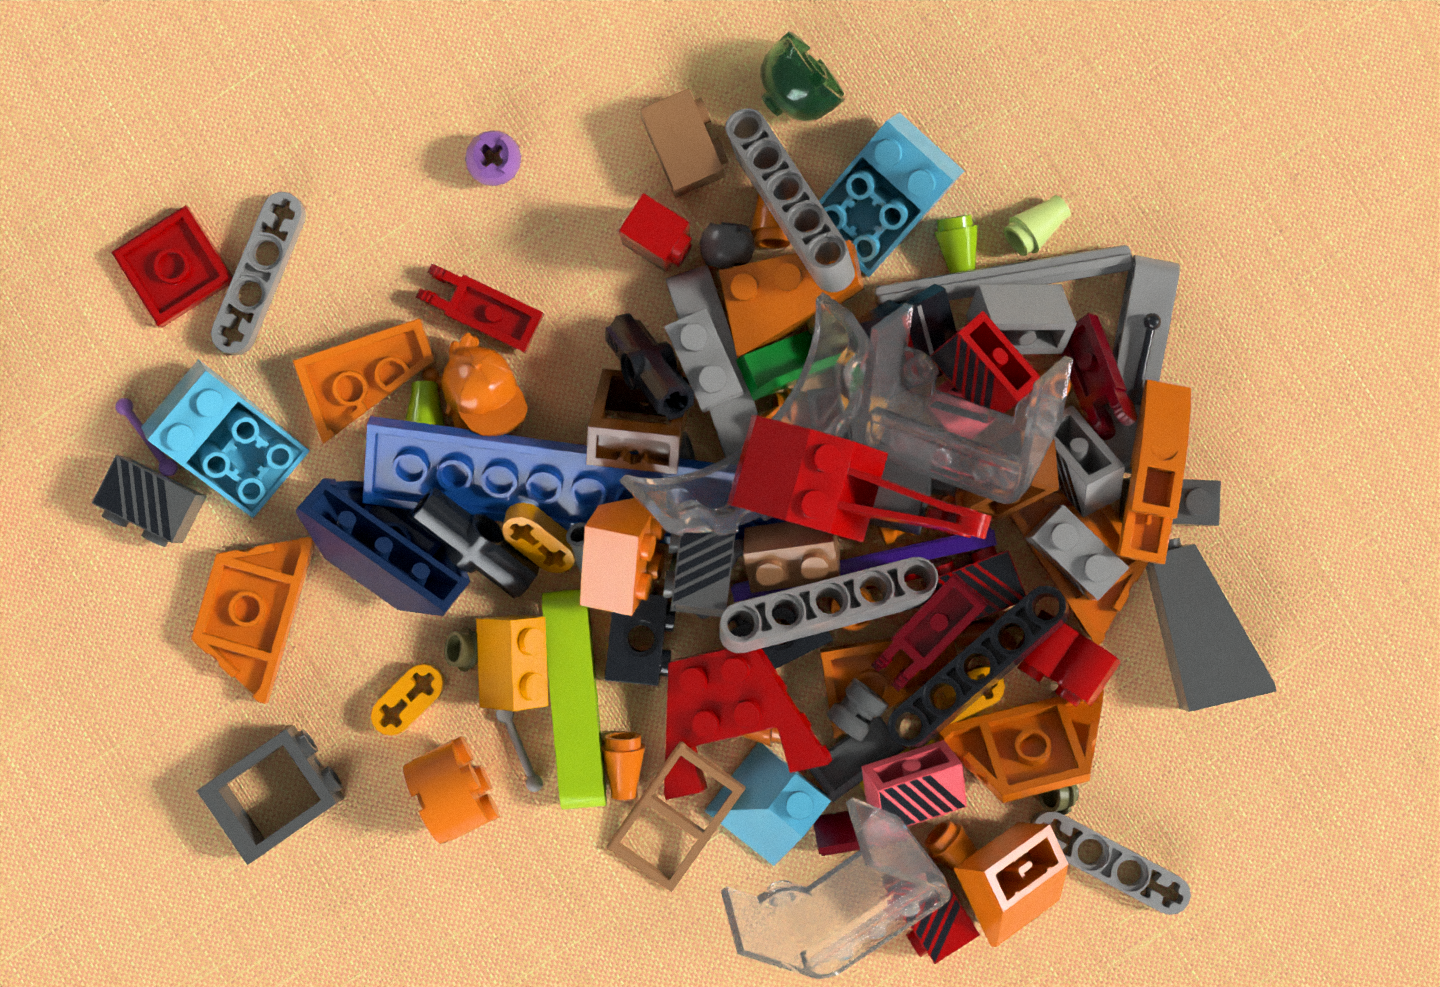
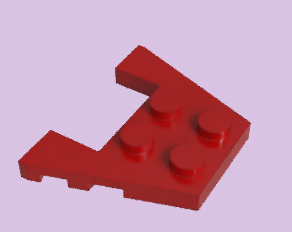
M723 647L674 659L668 663L665 761L680 741L698 753L697 745L772 728L778 729L790 773L828 765L832 761V757L826 746H822L810 728L812 725L804 712H799L786 692L787 686L762 648L746 653H734ZM682 756L679 757L664 779V796L666 800L701 793L708 788L703 771Z

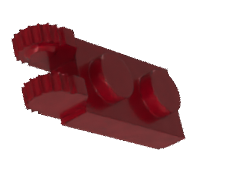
M1087 313L1076 321L1077 324L1061 356L1081 409L1086 411L1092 428L1098 436L1107 441L1115 436L1116 430L1111 415L1103 407L1105 404L1110 403L1115 417L1122 425L1130 426L1138 420L1133 401L1125 393L1127 389L1097 315Z
M954 573L891 638L893 642L871 666L877 672L880 669H885L900 649L914 660L907 669H903L894 678V682L891 684L899 692L921 668L925 670L983 611L988 603L962 578Z

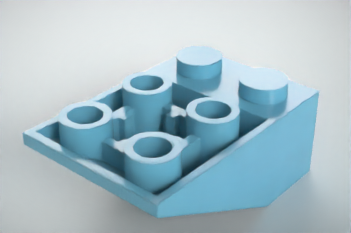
M899 112L883 124L819 202L844 240H850L855 245L860 270L867 277H870L965 171Z
M199 359L141 426L149 442L252 518L256 516L310 451L233 385Z

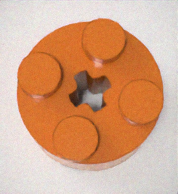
M463 736L451 740L403 766V773L411 797L417 795L422 807L418 812L425 826L439 844L453 841L500 817L493 798L489 793H485L492 789L488 775L482 765L473 767L470 762L473 760V755Z

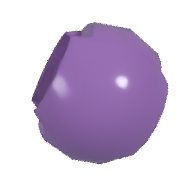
M495 130L482 132L474 137L467 147L465 156L467 170L475 180L483 185L498 186L505 184L514 178L520 168L521 153L519 146L511 136L504 132ZM490 150L496 153L502 150L499 154L503 161L502 164L497 167L491 163L485 167L487 163L484 157L485 152Z

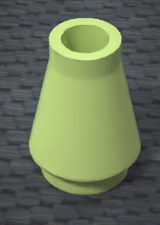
M1054 195L1047 201L1011 217L1009 225L1004 228L1005 238L1010 246L1022 256H1026L1030 252L1037 253L1062 222L1070 217V209L1061 197Z

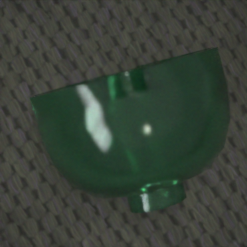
M788 31L779 39L763 59L760 67V79L767 92L761 97L766 106L776 116H780L784 112L792 119L809 122L818 120L830 113L845 100L842 97L844 92L821 59L816 61L807 52L810 47L791 31Z

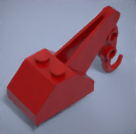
M758 415L751 416L727 502L731 506L864 542L870 518L928 527L967 538L974 536L981 539H986L992 518L990 515L944 502L882 478L888 453L845 438ZM879 486L935 506L932 509H928L926 517L873 508Z

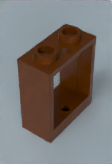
M602 368L588 424L586 465L677 474L688 409L683 417L671 420L670 425L606 418L608 410L659 416L665 415L656 412L641 389L630 390L627 387L621 370ZM683 377V378L685 379V381L688 383V385L690 386V383H689L687 377ZM640 402H645L649 404L644 406L641 405ZM636 449L639 453L634 455L629 450Z

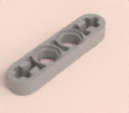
M274 193L263 204L211 330L212 342L216 348L226 354L242 355L253 346L305 223V207L298 198L290 193ZM287 202H289V209L295 215L292 220H283L279 231L286 234L287 237L285 241H282L274 234L266 233L265 229L269 226L276 230L279 217L274 214V210L276 207L284 208ZM264 242H274L279 249L278 259L271 265H260L256 260L257 248ZM255 282L261 287V299L254 306H244L239 300V291L244 284ZM235 307L245 314L254 315L251 322L244 318L241 319L238 331L244 334L242 341H233L230 347L227 346L229 339L223 336V332L226 327L233 329L239 318L234 314H230L232 308Z
M1041 810L1031 819L1030 823L1042 824L1043 822L1050 824L1053 819H1057L1056 827L1069 836H1072L1073 828L1079 830L1070 840L1068 852L1064 853L1069 864L1161 913L1168 915L1178 914L1188 906L1191 898L1188 884L1181 877L1059 812ZM1057 839L1061 849H1064L1067 844ZM1086 839H1095L1101 845V856L1093 863L1087 864L1082 862L1078 857L1079 845ZM1126 860L1137 861L1141 869L1139 879L1132 884L1121 883L1117 876L1119 865ZM1152 870L1157 871V873L1151 878ZM1150 878L1165 887H1169L1172 882H1176L1173 889L1179 893L1178 898L1175 901L1168 899L1165 904H1161L1163 896L1147 886ZM1146 888V894H1140Z

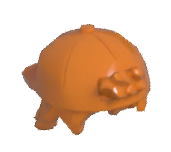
M466 333L462 336L459 343L453 341L450 344L448 362L441 380V387L447 405L445 412L448 416H452L455 428L469 429L473 433L482 436L507 434L525 420L528 406L523 393L518 387L514 374L506 360L495 350L481 346L478 347L479 339L471 336L470 333Z

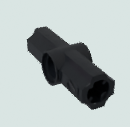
M630 313L616 316L612 324L605 328V341L620 360L622 375L627 387L630 390L641 389L656 412L665 415L668 420L683 417L685 411L694 405V391L677 370L676 357L671 345L667 341L657 343L640 320L634 319Z
M436 487L430 488L412 510L409 519L445 546L447 556L454 565L469 573L477 570L511 597H520L538 575L540 567L504 540L502 530L494 520L483 514L472 516Z

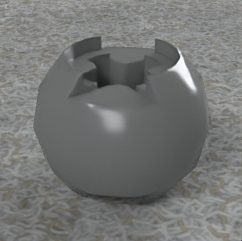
M711 222L702 232L699 243L700 254L705 264L718 268H732L733 266L748 264L755 250L754 236L747 225L721 222V224H714Z

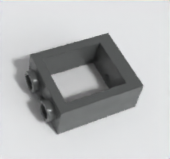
M295 725L283 730L197 790L247 865L344 799L340 792L343 788L340 778L330 766L326 768L322 766L315 756L318 748L314 740L304 729L298 731ZM284 746L321 801L265 839L228 784Z

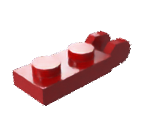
M431 264L427 273L432 275V278L457 287L451 301H446L440 298L438 294L427 289H419L415 298L445 312L444 315L526 354L545 315L543 312L464 274L460 277L435 264Z

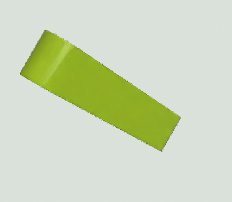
M581 589L542 592V612L546 622L547 667L561 810L607 805L590 607L580 605Z

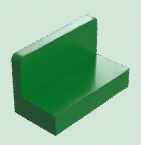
M807 330L745 354L738 358L736 362L753 401L830 370L847 360L845 352L842 351L824 359L818 358L814 349L817 343L816 338Z

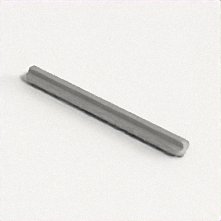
M1120 245L879 285L875 288L874 299L876 307L889 299L900 305L933 284H937L946 289L948 299L951 301L974 297L979 284H1052L1124 272L1131 269L1133 257L1129 246Z

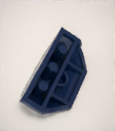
M323 478L296 509L297 516L323 557L397 610L444 616L470 583L468 573L459 569L451 562L447 556L445 546L409 519L412 510L362 503L364 481L336 482V479Z

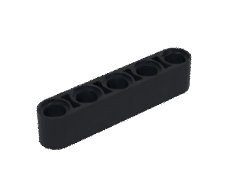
M1047 585L1039 586L1029 592L893 711L887 724L891 738L899 745L909 748H920L932 740L1063 626L1069 615V607L1062 593L1055 587ZM1044 597H1052L1059 601V611L1052 619L1043 620L1035 614L1036 604ZM1016 626L1022 628L1025 633V639L1021 647L1014 650L1005 649L1001 642L1003 632L1009 627ZM977 656H984L990 661L988 675L980 680L971 679L967 670L969 662ZM942 686H952L956 692L955 703L948 709H938L934 703L935 692ZM909 715H916L922 724L921 732L914 739L907 740L901 734V722Z

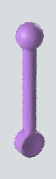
M128 398L119 399L115 405L116 411L127 417L159 461L160 473L165 476L175 475L178 470L177 462L173 459H167L159 448L146 439L141 428L143 424L133 412L132 401Z

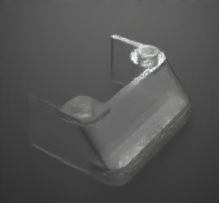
M905 303L871 328L857 432L859 442L888 453L886 461L999 503L1010 504L1017 501L1029 489L1061 424L1073 358L1064 356L1035 381L1032 392L1025 395L1018 402L1013 417L935 390L937 381L935 363L926 353L908 347L914 306Z
M853 797L846 801V805L860 846L858 852L807 887L788 880H780L770 884L767 890L759 896H754L728 886L721 890L738 955L815 979L829 978L842 973L943 906L950 899L951 893L943 873L899 816Z

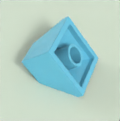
M757 742L731 775V777L746 786V788L721 825L775 866L804 837L830 804L831 800L824 791L800 772L790 773L786 761L764 744ZM723 786L704 811L711 817H714L732 791Z

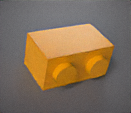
M503 615L476 618L479 708L520 711L548 706L545 617Z

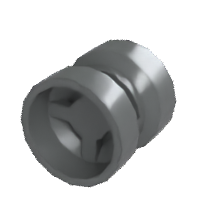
M853 678L845 688L846 696L841 702L834 703L826 715L848 735L856 740L863 741L870 732L869 724L874 717L882 716L889 704L866 684Z

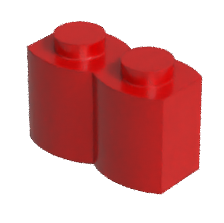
M1041 610L1037 617L1048 620L1054 616ZM1064 623L1062 627L1022 660L1017 669L1040 683L1043 677L1051 680L1058 685L1054 693L1077 708L1081 701L1090 707L1093 705L1121 662L1112 653ZM1025 635L1016 647V649L1021 647V645L1024 643Z

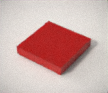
M186 205L111 252L157 326L161 328L228 287L233 278V275L197 218Z

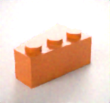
M850 240L845 241L855 269V276L847 288L838 292L822 290L815 283L797 253L719 270L737 358L771 345L779 339L782 340L792 334L794 330L806 324L807 320L812 316L827 309L835 308L863 291L864 284L855 245ZM835 261L828 262L825 265H829L831 263H834Z

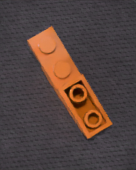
M1145 380L1129 466L1132 469L1117 550V556L1160 565L1165 564L1172 522L1178 515L1186 464L1191 413L1190 387Z

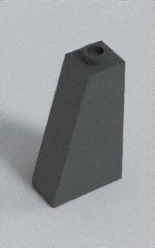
M1180 538L1169 539L1165 564L1160 565L1148 562L1146 571L1179 709L1191 712L1277 692L1275 682L1195 544L1181 545Z

